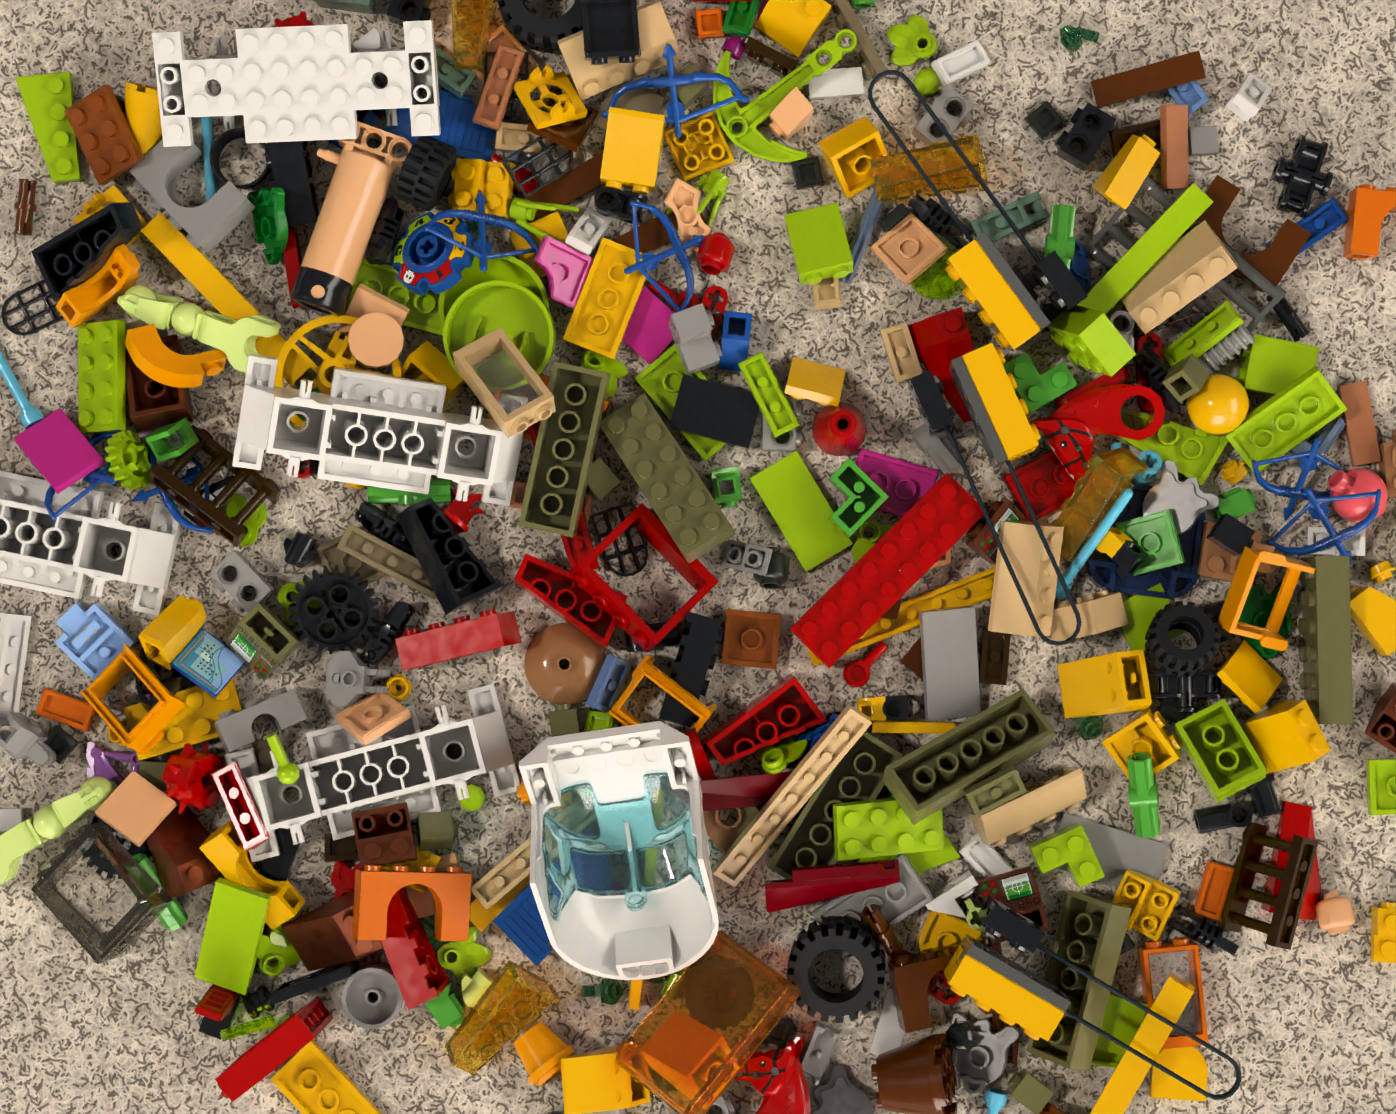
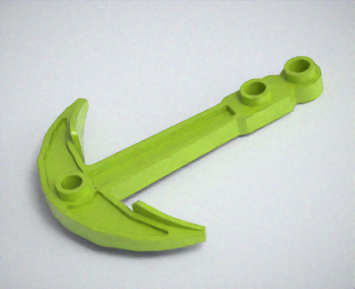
M849 29L839 31L835 36V40L825 42L806 57L802 65L745 107L740 108L736 101L715 109L720 126L736 146L755 158L775 163L794 162L808 158L807 152L788 148L774 140L769 142L757 130V127L770 116L772 111L795 87L800 91L815 77L822 76L842 60L843 53L852 52L857 46L855 33ZM845 37L850 38L852 41L848 47L841 45V41ZM725 51L715 73L732 79L730 70L731 52ZM822 55H828L830 57V60L827 64H821L819 62V59ZM713 81V104L733 97L732 89L724 83ZM737 123L743 125V130L740 133L733 131V127Z

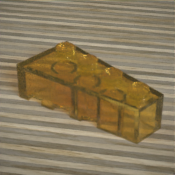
M451 0L455 70L483 69L497 0Z
M965 135L954 140L988 186L985 160L979 135ZM949 141L936 142L930 146L917 149H908L939 193L944 190H954L955 194L966 193V188L978 187L979 192L985 191ZM905 152L881 155L870 160L879 202L911 199L916 196V193H923L928 195V197L936 196Z
M1125 447L1095 454L1087 463L1088 470L1085 475L1076 481L1073 487L1074 493L1062 504L1060 508L1062 512L1058 519L1051 523L1064 527L1060 556L1067 562L1075 559L1125 488L1132 490L1135 485L1131 481L1138 473L1143 475L1149 467Z
M509 960L445 1044L444 1048L451 1064L471 1075L478 1072L501 1052L500 1048L510 1040L514 1041L521 1035L520 1030L531 1021L533 1023L542 1016L541 1012L549 1005L554 1006L560 1001L552 983Z

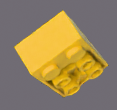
M1143 649L1114 652L1057 665L1065 719L1144 711L1152 704Z
M624 1043L561 1058L564 1114L624 1109L650 1103L649 1068L646 1059L640 1051L643 1046Z

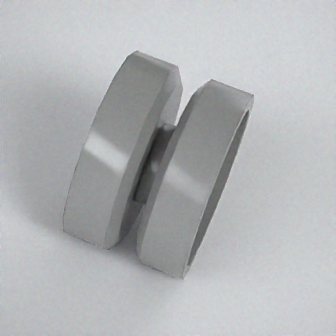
M373 962L363 965L349 977L343 987L341 997L343 1010L350 1021L362 1028L376 1029L386 1026L397 1017L405 1005L391 966L388 963ZM370 992H375V993H377L378 999H377V1000L373 999V998H372L373 993H370Z

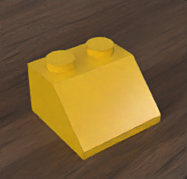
M769 0L754 27L799 58L829 17L832 6L824 0Z
M866 116L818 142L827 166L847 199L875 184L878 180H882L894 173L880 133Z
M429 341L424 342L413 351L402 366V378L446 384L443 410L465 383L452 368L448 358Z

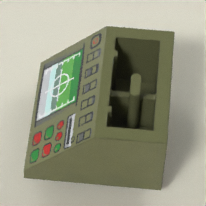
M257 603L238 622L225 641L263 680H266L303 642L265 603Z

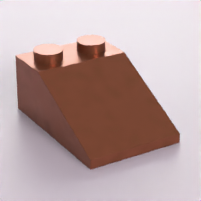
M177 334L160 337L167 348L181 354ZM125 345L126 382L130 417L137 429L144 431L160 428L185 417L189 422H192L193 413L189 388L167 386L145 375L135 365Z
M179 806L175 807L146 839L168 899L215 882L219 877L225 878L199 849L210 834L188 806L182 814H179Z
M354 890L282 925L284 932L308 971L356 961L383 948L380 940H357L352 938Z

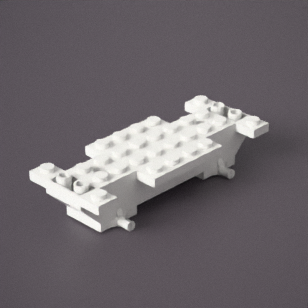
M433 20L403 22L405 49L391 47V30H379V48L372 51L351 52L349 24L235 29L238 56L228 54L227 37L215 38L217 55L209 58L185 59L182 31L152 33L163 146L194 145L191 117L223 116L224 132L235 129L234 116L243 115L246 143L338 140L358 138L356 110L385 109L386 126H397L396 109L410 108L412 136L441 135ZM378 72L384 73L388 78V84L385 88L379 87L375 82ZM212 80H217L221 85L219 95L214 94L210 89Z
M254 354L248 355L232 466L261 470L263 453L266 450V453L282 455L289 459L286 475L290 477L293 466V477H298L300 461L312 459L319 460L318 479L428 494L431 475H436L437 478L450 479L458 483L456 500L461 501L462 498L463 501H467L469 486L484 484L482 502L510 506L524 432L507 438L493 419L482 418L484 408L480 406L478 408L474 405L471 406L470 416L442 412L447 388L446 384L334 367L330 394L311 392L313 383L311 380L307 381L305 391L306 379H301L300 390L274 386L278 359ZM500 393L498 403L509 414L527 404L529 399L527 397ZM295 414H302L306 420L302 425L295 426L290 423V418ZM461 440H471L472 444L468 450L462 451L458 449V444Z
M0 471V583L82 599L86 575L94 578L90 593L92 596L102 597L105 581L117 580L138 585L132 608L133 611L157 616L163 611L181 524L173 518L164 504L155 503L150 529H144L118 521L122 506L119 503L110 502L107 518L99 519L104 492L91 490L60 514L56 521H53L44 504L46 491L50 486L46 480ZM71 485L59 494L55 493L52 501L53 512L58 511L86 488ZM176 507L183 516L184 509ZM118 543L122 547V554L118 558H114L111 550Z
M495 684L467 690L474 715L472 718L450 721L446 705L441 706L443 717L440 706L435 707L439 724L431 729L421 731L415 706L410 705L406 708L409 709L412 718L367 745H364L340 725L308 732L306 737L312 760L296 764L300 775L293 784H283L277 778L279 766L272 751H270L274 768L262 774L259 773L253 747L225 754L227 766L235 761L238 763L264 822L266 832L268 831L270 836L260 846L249 850L251 861L256 862L280 855L274 829L290 828L293 845L303 843L305 840L301 825L308 820L327 815L333 841L355 835L351 815L353 812L407 802L410 820L416 819L417 814L441 812L442 809L436 786L455 784L458 800H463L461 788L465 799L470 798L466 781L473 776L489 772L495 797L516 792L517 786L521 784ZM451 743H456L462 748V754L457 759L450 758L447 755V747ZM290 786L297 788L299 791V799L296 802H291L286 798L285 792Z

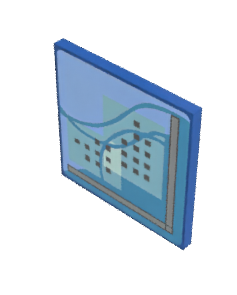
M202 628L170 666L216 698L246 662L231 648Z

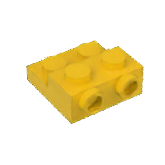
M458 158L457 166L455 165L451 172L455 185L454 192H451L448 197L449 207L451 209H467L478 212V203L475 202V198L481 190L487 201L485 213L510 219L509 210L512 203L514 182L502 162ZM507 162L511 169L516 167L514 163Z
M1150 708L1129 720L1125 726L1102 741L1128 779L1127 756L1136 752L1151 754L1153 773L1156 774L1180 759L1182 754L1180 749L1183 747L1179 738L1174 733L1169 735L1164 728L1166 721L1160 712L1156 711L1153 713Z
M1381 901V906L1372 905L1370 960L1372 962L1396 963V902Z

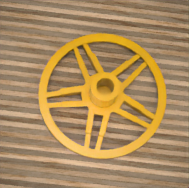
M328 315L311 320L298 328L285 342L278 355L275 386L284 387V366L292 348L317 373V377L312 380V390L318 386L323 394H330L334 367L380 374V372L356 369V358L353 355L351 360L344 357L349 348V333L345 336L334 358L328 356L319 347L303 337L306 333L317 327L333 323L353 325L359 318L349 315H342L340 317ZM298 340L302 341L324 359L320 366L296 345ZM398 357L392 363L393 376L402 378V368ZM297 414L290 418L291 422L296 426L304 423Z

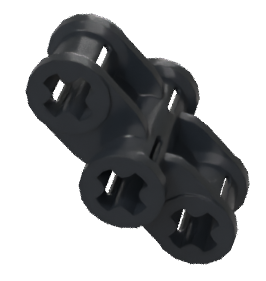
M1300 135L1295 144L1291 162L1285 161V157L1280 156L1278 158L1271 180L1277 181L1280 179L1285 182L1276 210H1289L1298 213L1299 217L1304 218L1310 207L1314 190L1318 191L1322 196L1327 194L1333 179V173L1320 172L1328 149L1327 142H1314L1306 139L1305 135Z
M1166 670L1147 671L1151 699H1176V707L1173 708V713H1197L1198 708L1195 707V699H1225V694L1222 693V681L1217 676L1219 670L1201 671L1200 673L1196 671L1190 677L1186 673H1184L1183 677H1176L1175 672L1167 675L1165 674Z

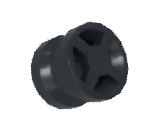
M265 985L257 987V990L253 993L248 992L246 995H242L244 1006L250 1017L254 1020L259 1018L262 1012H271L275 1009V1004L272 1005L269 997L270 992Z

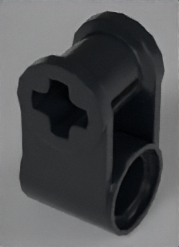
M603 187L594 196V207L603 216L633 224L630 201L646 203L648 197L635 192ZM607 195L612 197L614 203L611 207L605 208L599 204V199ZM636 207L637 223L641 225L642 219L640 217L643 208Z

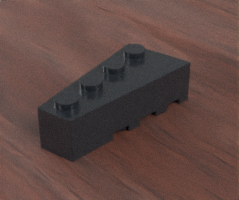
M132 202L111 203L31 251L54 301H59L64 292L81 285L98 273L108 261L115 247L122 244L127 245L143 228Z
M431 497L407 507L396 516L446 615L490 595L503 586L498 578L494 579L487 570L488 566L482 559L479 560L470 550V544L464 537L461 538L452 528L453 524Z

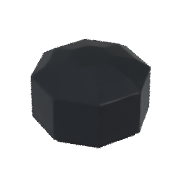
M965 1021L952 1023L946 1031L947 1043L955 1050L968 1048L974 1040L973 1028Z

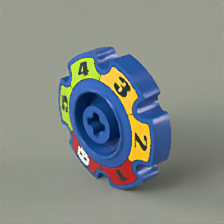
M432 212L417 217L405 227L406 234L404 237L396 240L391 256V265L398 272L396 278L408 290L419 295H425L430 289L435 294H439L452 288L462 279V270L471 267L475 257L471 253L429 231L424 232V227L435 216ZM448 217L438 220L432 225L431 228L474 250L473 243L475 238L469 233L471 228L463 219Z

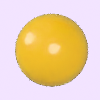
M1214 374L1208 376L1200 391L1188 397L1187 410L1191 421L1200 430L1209 434L1222 435L1235 430L1243 423L1249 410V398L1245 388L1238 380L1228 375Z

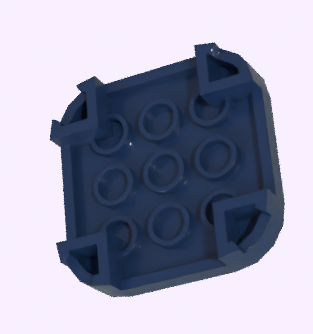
M1116 483L1104 488L1096 496L1092 509L1089 537L1120 495ZM1128 483V488L1133 491V496L1111 527H1116V523L1143 516V501L1153 486ZM1205 512L1197 518L1195 524L1188 531L1178 534L1185 559L1184 563L1122 579L1115 572L1119 565L1106 553H1101L1095 548L1086 561V569L1091 581L1101 589L1131 595L1171 599L1188 593L1196 585L1199 577L1197 569L1203 521L1206 520ZM1161 583L1165 593L1148 591L1147 589Z

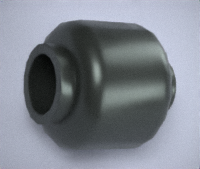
M766 547L773 549L766 576L753 574V578L756 582L760 583L762 588L779 589L789 579V558L786 554L780 552V549L777 547Z

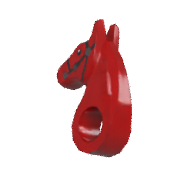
M1112 383L1086 390L1064 402L1048 417L1028 422L1030 425L1035 424L1037 429L1043 431L1050 448L1069 476L1074 481L1083 483L1093 478L1096 473L1095 464L1092 459V449L1097 434H1109L1134 440L1151 437L1163 424L1165 408L1161 397L1149 387ZM1138 395L1147 401L1150 407V416L1148 421L1140 428L1129 429L1121 420V406L1126 399Z
M796 1036L794 1041H789L787 1047L772 1046L742 1051L733 1055L741 1069L733 1079L749 1082L764 1095L763 1102L756 1114H810L808 1085L799 1061L803 1048V1038Z

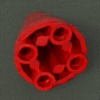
M839 402L838 407L832 405L821 408L814 418L812 425L813 438L817 446L826 454L846 456L856 451L864 442L867 432L866 421L862 413L851 404ZM840 419L848 422L846 429L838 427L837 423Z

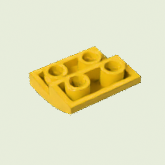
M1127 869L1112 902L1132 908L1127 926L1128 931L1133 928L1147 937L1158 941L1180 897L1181 891L1152 877Z

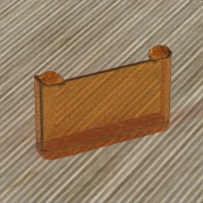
M720 930L717 932V936L709 950L684 970L629 1039L619 1044L615 1051V1061L622 1069L676 1113L706 1114L801 995V991Z

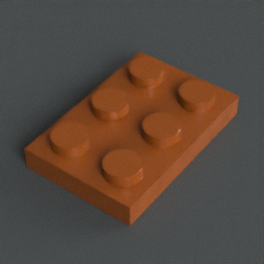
M102 85L64 111L99 185L108 184L145 160L110 85Z

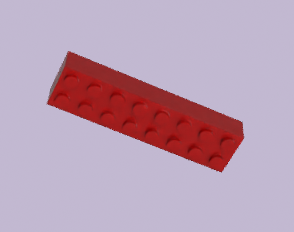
M948 472L944 474L789 630L827 668H830L983 516L978 502Z

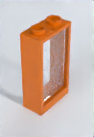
M1188 937L1173 938V943L1162 944V940L1145 941L1144 946H1138L1143 1002L1150 1009L1172 971L1175 973L1174 975L1195 986L1194 993L1176 1025L1208 1043L1198 944L1189 941ZM1173 1028L1161 1049L1201 1046V1044Z

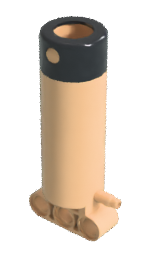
M358 121L357 139L337 140L338 144L343 147L341 154L321 148L317 151L318 157L337 164L290 294L291 300L301 306L325 315H335L338 317L344 313L395 167L402 168L406 156L404 158L395 157L393 151L396 148L403 147L409 152L412 147L411 143L403 137ZM371 138H378L382 144L380 147L372 149L367 146V142Z

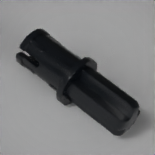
M1269 295L1266 297L1267 301L1270 302L1272 297ZM1286 297L1282 298L1273 307V310L1280 318L1278 322L1284 324L1293 337L1294 342L1299 341L1300 337L1304 338L1310 333L1297 315V308L1293 309Z

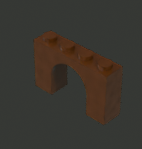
M1217 175L1205 191V194L1214 202L1201 214L1197 221L1201 223L1206 220L1218 238L1230 247L1222 233V220L1241 189ZM1287 219L1281 224L1265 250L1255 254L1240 253L1239 256L1276 286L1311 233ZM1238 269L1231 272L1232 275L1238 278L1244 277L1251 281ZM1254 282L1251 283V286H1252L1253 288H1255L1256 290H1258V291H1260V292L1265 293V292H1264L1260 287H1258Z
M989 936L976 938L979 942L1003 955L1001 944L996 943L995 939H991ZM961 942L948 945V949L940 951L937 948L921 951L922 955L911 957L910 954L899 955L895 957V961L887 962L899 1026L905 1033L933 1027L927 999L928 986L934 975L947 967ZM979 1007V1009L986 1015L996 1013V1011L992 1008L989 1012H987Z

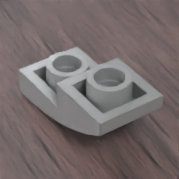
M728 539L722 566L766 576L773 549Z

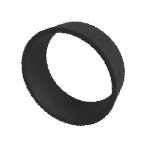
M235 128L224 132L215 140L211 148L210 165L212 171L224 184L228 180L220 170L219 159L221 152L229 142L238 138H245L244 128ZM259 143L265 151H269L266 143ZM267 163L263 173L255 181L235 186L238 189H248L260 184L270 170Z

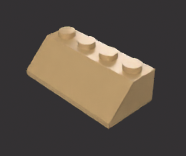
M653 0L637 7L641 56L635 57L636 62L619 63V58L608 59V64L591 65V60H585L583 30L557 41L568 73L581 101L667 65L666 57H662L667 44H670L676 53V56H673V62L681 59L675 36L660 0Z
M1204 220L1179 238L1128 290L1121 300L1144 334H1147L1236 270L1238 263L1207 221Z
M1001 521L999 533L1001 544L1040 630L1044 636H1050L1058 576L1033 522ZM1038 522L1059 567L1064 527ZM998 548L988 631L1039 636Z
M1065 767L1025 786L1026 793L979 817H976L973 812L969 813L982 843L986 845L992 844L993 847L999 846L1007 842V836L1015 832L1017 835L1024 834L1032 829L1031 825L1038 821L1046 823L1057 817L1056 813L1063 809L1068 812L1080 807V801L1087 798L1081 768Z

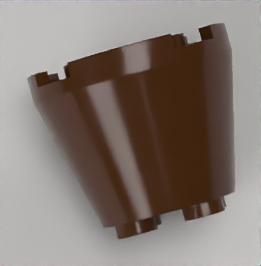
M945 1033L932 1034L878 1055L876 1064L871 1065L872 1079L877 1081L879 1092H876L878 1109L884 1108L885 1111L903 1114H957V1102L952 1103V1098L955 1097V1087H957L955 1065L953 1066L951 1046L945 1047L943 1042L946 1040Z

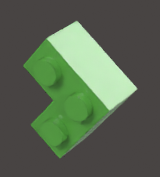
M1026 352L1004 364L1006 374L1011 373L1016 381L1017 388L1015 393L1018 400L1023 398L1029 414L1078 385L1064 361L1042 375L1038 373Z
M850 458L828 479L847 498L829 520L849 538L889 497Z

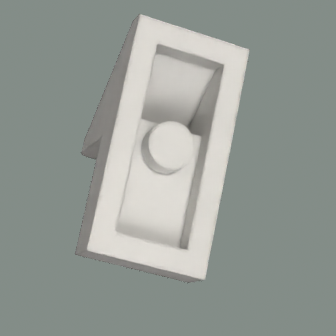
M1250 73L1226 104V107L1247 122L1260 110L1272 88Z
M587 208L569 232L565 243L593 257L612 220Z
M970 870L933 892L934 900L926 904L927 909L966 918L956 898L959 896L965 898L975 891L974 887L978 883Z

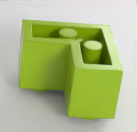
M1077 822L1026 845L1037 870L1042 874L1065 864L1073 883L1079 888L1105 877L1082 825Z

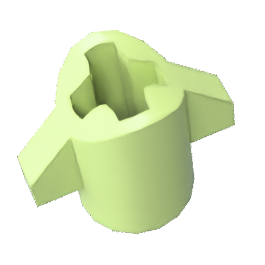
M970 897L963 900L967 906L964 913L968 925L973 929H979L982 935L987 934L988 932L984 930L985 927L981 925L982 921L978 916L982 906L973 903Z
M478 969L472 978L466 973L460 978L461 995L467 1006L475 1007L478 1004L489 1003L495 998V995L490 992V989L495 985V981L481 969Z

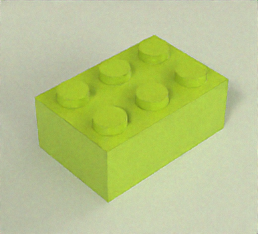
M1075 305L1070 310L1062 311L1047 326L1052 332L1050 335L1052 340L1059 347L1063 346L1068 352L1066 357L1075 367L1081 366L1087 371L1093 370L1098 375L1102 373L1112 377L1136 355L1104 312Z
M1225 699L1175 723L1174 732L1181 741L1183 748L1215 803L1266 778L1267 770Z

